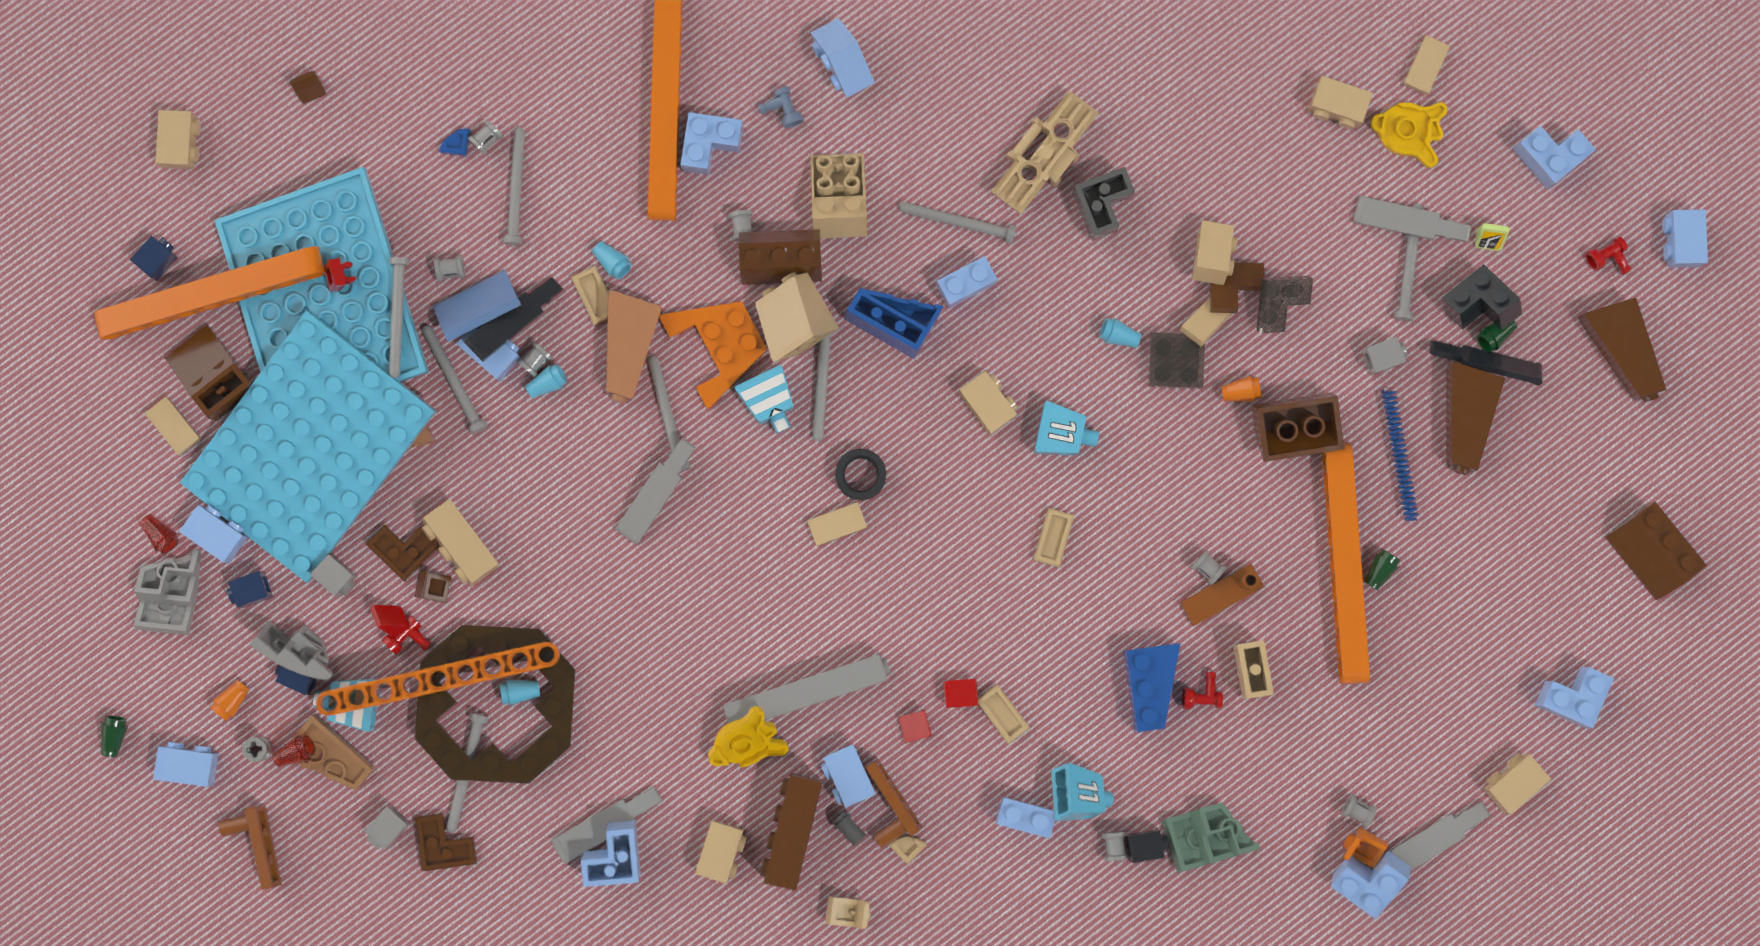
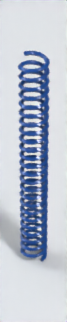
M1383 389L1381 390V393L1384 394L1382 398L1386 400L1382 403L1387 404L1383 408L1387 410L1385 414L1388 415L1385 419L1390 420L1386 423L1390 425L1387 428L1391 431L1388 435L1393 436L1389 440L1394 441L1390 444L1394 447L1391 451L1395 452L1392 456L1397 457L1393 460L1396 462L1394 467L1398 468L1395 472L1400 473L1396 477L1402 478L1397 481V483L1401 484L1398 488L1403 489L1399 493L1405 494L1400 497V499L1404 500L1401 504L1406 505L1402 509L1408 510L1403 512V515L1407 516L1404 520L1417 521V518L1412 517L1418 516L1419 513H1410L1418 509L1417 507H1411L1417 503L1409 502L1415 500L1416 497H1407L1414 495L1415 492H1405L1414 488L1413 486H1406L1412 484L1413 481H1404L1411 479L1412 476H1402L1411 473L1410 470H1404L1409 468L1410 465H1402L1408 463L1409 460H1400L1408 457L1407 454H1401L1407 452V449H1399L1405 447L1406 444H1397L1406 439H1395L1404 436V433H1396L1402 431L1403 428H1394L1401 426L1403 423H1392L1402 419L1401 417H1394L1400 415V412H1392L1400 407H1390L1399 402H1388L1398 398L1397 396H1389L1396 394L1397 391H1385Z

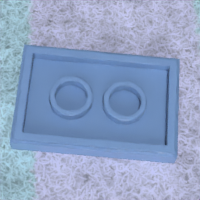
M503 270L434 305L433 308L443 334L449 342L520 306L521 303L507 272Z

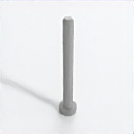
M516 128L514 131L508 234L503 236V244L510 246L522 245V237L518 236L525 140L523 128Z
M906 202L901 203L899 208L902 213L1005 238L1006 243L1009 244L1013 243L1017 227L1010 225L1009 228Z
M1418 203L1412 206L1413 208L1422 209L1421 204ZM1408 235L1399 311L1394 312V319L1399 321H1413L1410 305L1419 237Z
M390 257L389 265L394 267L389 375L392 378H398L401 366L405 266H409V258Z
M429 325L423 327L422 333L471 424L468 428L471 435L483 431L488 427V424L485 420H480L434 330Z
M831 334L819 342L813 439L819 442L823 440Z
M651 356L648 363L670 449L673 452L680 441L659 359L656 356ZM687 461L686 466L680 472L691 469L689 461Z
M471 712L469 720H472L465 753L473 761L483 723L488 724L489 716ZM457 781L446 825L448 832L454 833L457 830L469 781Z

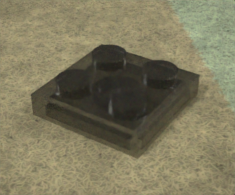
M1151 332L1148 387L1203 389L1205 343L1201 347L1183 333Z

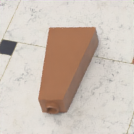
M610 290L608 295L606 393L611 394V400L625 404L626 399L630 401L633 399L662 306Z

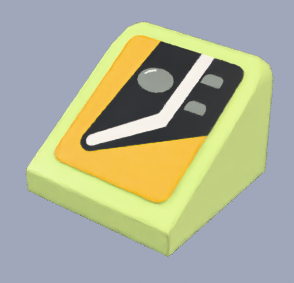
M1482 224L1477 228L1475 247L1501 251L1510 228L1508 226Z

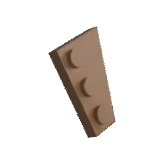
M316 714L307 720L278 755L286 760H292L306 769H312L324 774L327 778L354 790L358 789L376 769Z

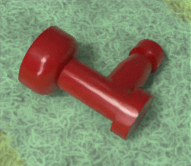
M1620 236L1614 239V243L1601 251L1592 249L1585 254L1588 264L1595 271L1602 269L1605 266V260L1611 256L1619 266L1622 275L1632 270L1623 252L1628 250V245Z
M412 615L407 618L409 626L395 637L388 634L381 639L396 655L402 650L401 643L408 636L419 644L423 651L432 644L419 631L422 625Z
M1205 672V694H1195L1192 688H1183V709L1190 710L1195 704L1215 705V708H1222L1223 694L1222 692H1216V672Z

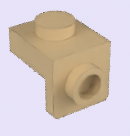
M828 897L825 924L856 927L859 929L867 928V923L871 917L870 902L856 898Z

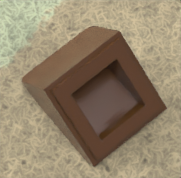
M313 70L289 81L303 104L326 95V90L320 77Z
M420 571L415 597L446 603L452 577Z

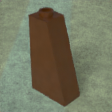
M1636 297L1578 316L1579 322L1633 401L1642 398L1645 403L1660 398L1658 393L1667 389Z
M1456 362L1450 363L1446 369V465L1452 466L1453 472L1468 475L1469 472L1478 471L1505 378Z

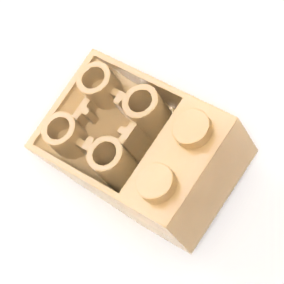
M864 153L810 155L813 229H820V239L867 237Z

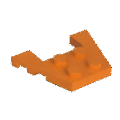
M742 301L667 313L659 316L670 339L696 326L710 352L720 375L696 387L707 409L712 408L719 398L767 351Z

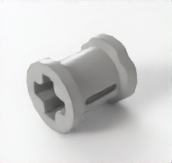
M488 120L484 122L485 125L474 136L470 135L468 137V140L483 155L488 153L487 149L497 139L501 140L504 137Z
M739 210L728 214L729 219H732L734 235L732 236V241H738L739 232H752L750 219L753 216L752 210Z
M457 255L456 258L434 259L435 274L438 282L452 277L465 279V265L462 255Z
M534 342L532 344L533 348L523 359L519 358L517 362L533 377H536L538 375L537 371L547 360L551 361L553 357L539 344Z
M1205 550L1190 568L1199 571L1208 579V583L1213 585L1227 567L1218 564L1209 556V551Z
M252 737L243 744L242 753L251 762L264 761L270 757L272 745L264 737ZM262 746V751L253 753L252 747Z
M1351 794L1342 808L1341 816H1349L1367 828L1375 816L1377 807L1374 805L1369 806L1356 799V795Z
M1126 831L1102 833V838L1105 839L1107 854L1104 857L1105 861L1129 859V855L1125 852L1124 843Z

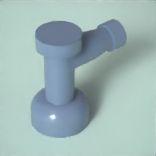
M788 86L775 90L776 98L758 105L762 115L767 113V111L782 107L785 114L782 118V124L785 129L798 126L804 122L802 114L794 110L789 96L791 91Z

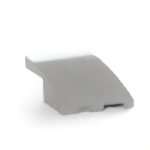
M200 550L191 551L192 554L176 559L171 557L160 563H152L140 568L134 593L140 600L133 624L136 630L189 635L199 586Z
M268 621L249 644L268 659L299 674L328 680L333 675V672L326 667L329 657L326 653L325 642L305 624L289 638L273 623Z

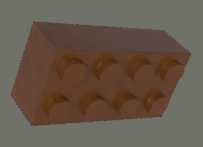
M791 773L789 778H783L780 795H784L782 805L778 804L776 806L773 822H778L776 832H770L766 847L771 849L769 859L765 858L763 860L760 876L765 877L764 884L796 891L823 780Z

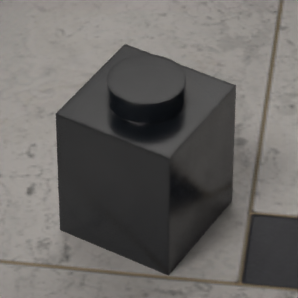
M1155 829L1126 835L1131 863L1165 858L1164 851H1168V842L1166 835H1161L1160 830Z

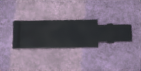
M551 277L543 285L537 287L530 295L526 292L518 297L521 303L520 306L487 322L469 336L464 343L482 362L486 361L492 354L542 315L543 310L541 308L545 304H549L563 288Z
M1435 340L1430 341L1429 353L1431 355L1458 361L1475 369L1533 383L1537 386L1542 384L1541 363H1534L1494 352H1486L1485 350L1466 345L1458 347Z

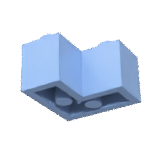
M839 17L811 32L815 42L811 44L812 49L818 59H821L826 70L831 69L833 75L829 78L836 91L841 89L848 98L875 83L856 39Z
M689 112L681 159L682 170L709 175L713 149L740 153L744 127L742 120Z
M1542 126L1538 127L1513 148L1546 189L1557 183L1596 150L1579 129L1558 146Z
M1580 667L1571 689L1555 681H1545L1535 706L1583 728H1593L1614 678L1590 667Z
M636 820L609 822L606 829L608 849L583 852L581 858L583 887L639 883L641 869Z
M1390 851L1385 854L1373 870L1351 855L1348 861L1345 859L1333 873L1331 887L1376 919L1409 881L1411 867Z

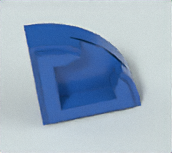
M459 129L452 133L442 142L439 152L441 154L467 157L468 137L471 130Z

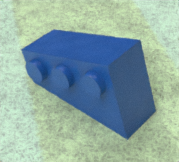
M860 288L849 305L844 320L915 359L941 315L944 306L918 302L919 300H906L893 297L891 294Z
M1181 643L1123 651L1134 732L1165 729Z

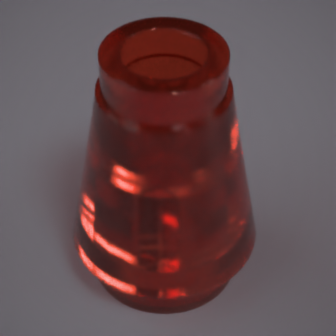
M152 514L145 516L140 521L139 525L142 527L155 551L166 554L178 544L177 533Z
M298 735L273 752V761L278 767L309 761L315 755V745L309 736Z

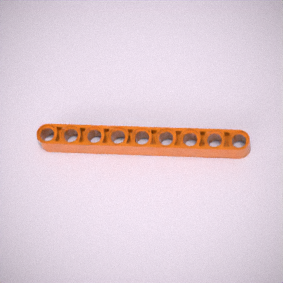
M654 0L648 220L676 221L683 0Z
M312 246L97 310L93 314L100 340L114 339L325 275L326 272L319 247Z
M1344 442L1345 449L1322 453L1338 675L1340 684L1369 683L1370 668L1353 449L1351 442Z
M543 642L325 691L318 696L316 707L325 716L338 715L551 667L559 661L560 650L553 643ZM544 647H551L555 652V657L551 662H543L540 658V652ZM517 653H524L528 658L527 665L522 669L516 668L513 664V658ZM491 659H497L501 665L500 671L495 675L488 673L486 669V664ZM464 665H469L473 669V677L468 681L462 680L459 675V670ZM437 671H442L446 675V682L441 687L435 686L432 681V676ZM410 677L416 678L419 682V688L414 693L408 692L405 688V682ZM383 683L389 684L392 689L391 696L387 699L381 698L378 694V688ZM356 689L364 693V701L360 705L354 704L351 700V694ZM329 695L334 696L337 700V706L333 711H328L324 707V700Z

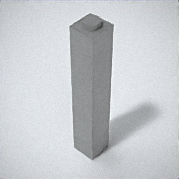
M878 654L724 704L723 708L728 723L743 718L754 706L763 708L764 720L887 681L886 675L891 674L887 659H881Z

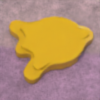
M1408 102L1398 103L1384 113L1373 116L1370 121V127L1378 134L1387 150L1399 156L1414 157L1426 168L1431 169L1438 163V156L1432 149L1430 142H1438L1443 138L1444 133L1440 126V120L1447 114L1448 108L1443 102L1427 107Z
M754 706L746 716L730 722L719 730L713 747L708 753V759L713 766H729L730 762L739 763L742 768L755 764L767 756H783L787 754L789 748L785 740L771 738L777 733L776 725L764 720L765 714L762 707Z

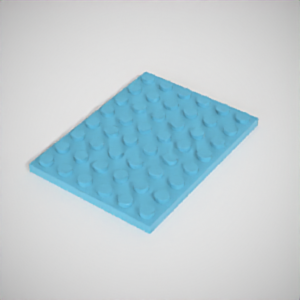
M366 168L355 169L215 220L229 270L312 246L319 247L324 266L328 260L340 258L341 264L344 262L353 263L351 269L344 270V274L347 277L356 276V280L352 284L345 285L341 291L330 293L325 274L315 279L239 301L260 372L270 361L305 311H311L389 373L394 267L389 265L390 257L394 256ZM405 292L403 293L400 376L396 378L400 382L429 373Z
M305 311L180 483L207 505L209 504L222 513L221 516L227 521L233 520L243 527V533L307 583L313 578L310 574L328 554H331L437 410L396 378H392L385 369L311 311Z

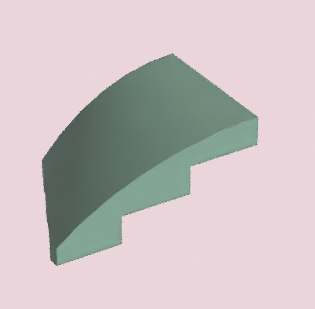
M1222 802L1161 820L1177 873L1260 849L1258 843L1253 842L1242 830L1244 827L1238 820L1232 817L1231 812Z

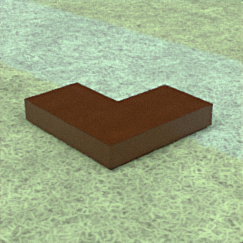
M1234 262L1232 276L1227 275L1224 285L1210 283V312L1237 314L1238 290L1264 291V263Z
M424 524L405 542L386 525H383L366 543L404 582L440 547L435 539L430 541L422 530V527L425 526Z
M444 813L415 817L422 872L478 864L474 836L447 840Z

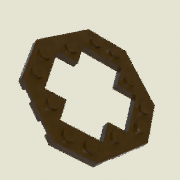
M461 625L420 661V670L463 661L480 646L490 655L550 641L539 629ZM544 647L540 652V658L543 662H551L555 657V652L551 647ZM561 653L560 659L555 665L538 669L554 686V689L534 707L552 727L512 763L494 743L488 746L473 761L466 755L437 722L439 718L457 703L447 690L418 696L415 740L451 780L530 784L571 747L576 670ZM492 659L498 666L500 665L497 659ZM442 671L435 672L432 676L433 684L441 687L442 685L439 682L446 675Z

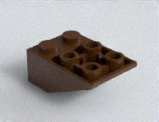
M208 324L165 357L191 398L206 417L214 421L238 404L253 384L252 379Z

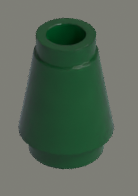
M1514 320L1503 330L1492 323L1480 329L1479 334L1476 336L1477 342L1486 352L1497 351L1514 330L1517 329V323Z
M1382 549L1379 554L1376 553L1364 582L1372 588L1379 590L1398 570L1399 567L1397 565L1401 560Z
M114 715L104 716V721L101 722V755L106 757L118 756L128 729L126 718Z

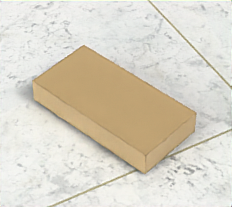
M1426 35L1403 85L1428 95L1450 45Z
M596 266L572 276L571 278L594 326L607 321L609 293Z
M1209 297L1181 326L1180 331L1202 347L1233 313H1211Z
M164 397L145 413L179 456L201 440L200 436L168 397Z
M858 502L807 520L816 546L867 528Z
M1048 508L1034 555V561L1060 567L1074 515Z
M998 684L978 698L979 706L1008 744L1030 729Z

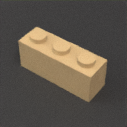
M450 499L423 517V524L425 525L422 527L423 532L430 541L435 539L438 542L440 555L446 562L451 560L457 568L454 573L462 584L467 582L472 587L498 568V562Z

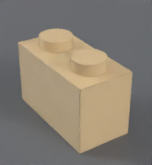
M1322 75L1317 82L1308 111L1314 113L1313 116L1317 119L1338 121V125L1343 128H1359L1364 121L1373 93Z
M158 111L155 163L161 168L194 170L195 162L199 160L196 136H199L201 132L200 120L197 119L198 117L191 111Z
M1202 220L1197 235L1192 280L1224 285L1227 275L1232 276L1235 260L1230 259L1231 253H1235L1237 237L1233 236L1234 226Z
M985 371L959 389L958 393L991 436L1017 417L1018 414L1015 410L1018 407L1009 395L1004 397L999 390L1002 385L994 374L989 376Z
M1264 640L1233 645L1242 699L1274 695Z
M1518 753L1506 763L1508 767L1503 772L1497 771L1486 780L1488 785L1483 790L1504 814L1511 815L1551 780L1530 754L1523 753L1520 755Z
M712 820L695 874L725 884L728 883L729 878L734 879L739 863L734 862L737 851L743 853L747 840L746 836H742L744 829Z

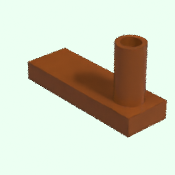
M1251 563L1181 601L1180 605L1191 625L1195 626L1264 588V585Z
M876 759L865 768L898 817L873 834L878 845L883 848L906 832L913 836L923 826L879 759Z
M265 805L244 809L245 815L219 821L218 828L222 837L249 831L261 889L265 890L282 885Z

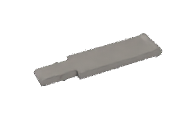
M1359 196L1353 223L1433 241L1435 236H1439L1447 240L1453 239L1468 242L1472 227L1454 222L1453 220L1439 219L1440 213L1365 196Z
M682 438L674 451L669 454L666 463L659 462L617 525L616 531L638 545L683 478L679 475V472L686 466L687 460L696 447Z
M653 787L643 794L633 797L627 803L624 799H621L552 839L551 842L563 864H566L583 854L584 851H588L607 840L606 829L609 822L635 820L634 817L641 813L644 814L648 809L663 800L656 788Z
M1480 801L1469 809L1461 811V814L1453 817L1451 813L1389 851L1408 864L1412 871L1466 838L1463 832L1474 828L1476 824L1488 818L1490 813L1483 802Z

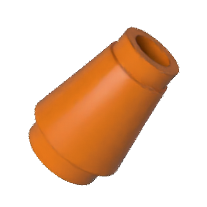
M1250 375L1221 386L1224 402H1256L1255 399L1262 398L1258 377L1252 378Z
M237 680L212 700L214 703L210 709L227 722L230 717L234 718L250 690Z

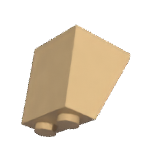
M796 272L785 276L781 280L783 282L782 285L779 287L775 285L762 292L763 298L755 302L770 356L774 363L802 354L839 329L808 273L797 275Z

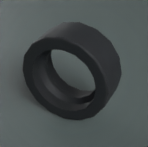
M859 448L851 450L841 457L836 466L835 477L837 485L844 495L852 500L864 501L872 499L881 492L885 485L887 472L885 464L878 454L868 449ZM866 459L876 468V481L867 490H855L846 482L845 470L849 463L854 460Z

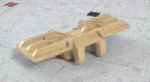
M1069 90L1048 119L1043 122L1034 117L1031 121L1032 126L1012 152H1007L1006 157L1013 164L991 192L1019 214H1022L1048 180L1052 186L1057 187L1061 182L1060 177L1071 163L1075 164L1079 155L1073 147L1098 116L1099 112ZM1063 124L1068 127L1069 135L1066 138H1058L1054 134V128L1057 125ZM1042 131L1047 135L1046 139L1033 156L1026 160L1022 155ZM1031 169L1037 176L1035 179L1028 181L1022 177L1021 171Z

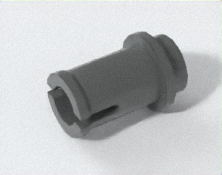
M842 811L832 823L835 825L834 829H839L854 847L866 834L850 818V813L846 814Z

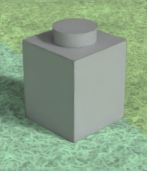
M1397 337L1362 350L1371 376L1406 362L1407 351L1402 341L1399 342Z
M330 554L310 574L336 597H340L342 594L346 596L356 585L353 581L357 576L335 556Z
M392 805L386 806L365 829V832L369 835L367 840L377 849L381 847L384 850L388 849L411 823Z

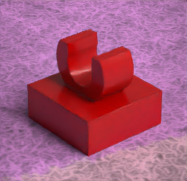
M340 258L328 260L324 268L330 293L341 291L345 285L352 284L356 280V276L347 277L344 274L345 269L352 268V262L341 264Z

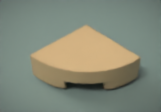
M910 836L897 838L888 844L907 864L927 846L922 840Z

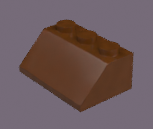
M820 229L739 232V267L742 285L783 283L781 280L793 272H796L797 275L808 273L813 282H822Z
M1331 392L1251 405L1255 433L1264 462L1345 449L1338 396Z
M1655 501L1643 505L1605 536L1606 540L1655 600H1659L1680 587L1707 566Z

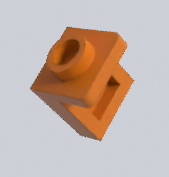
M1359 827L1354 835L1349 833L1342 846L1346 849L1343 858L1348 861L1352 855L1359 861L1375 868L1385 852L1388 842Z

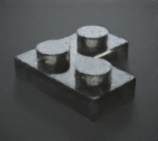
M1309 276L1261 278L1256 331L1260 333L1285 332L1287 307L1311 304L1313 278Z

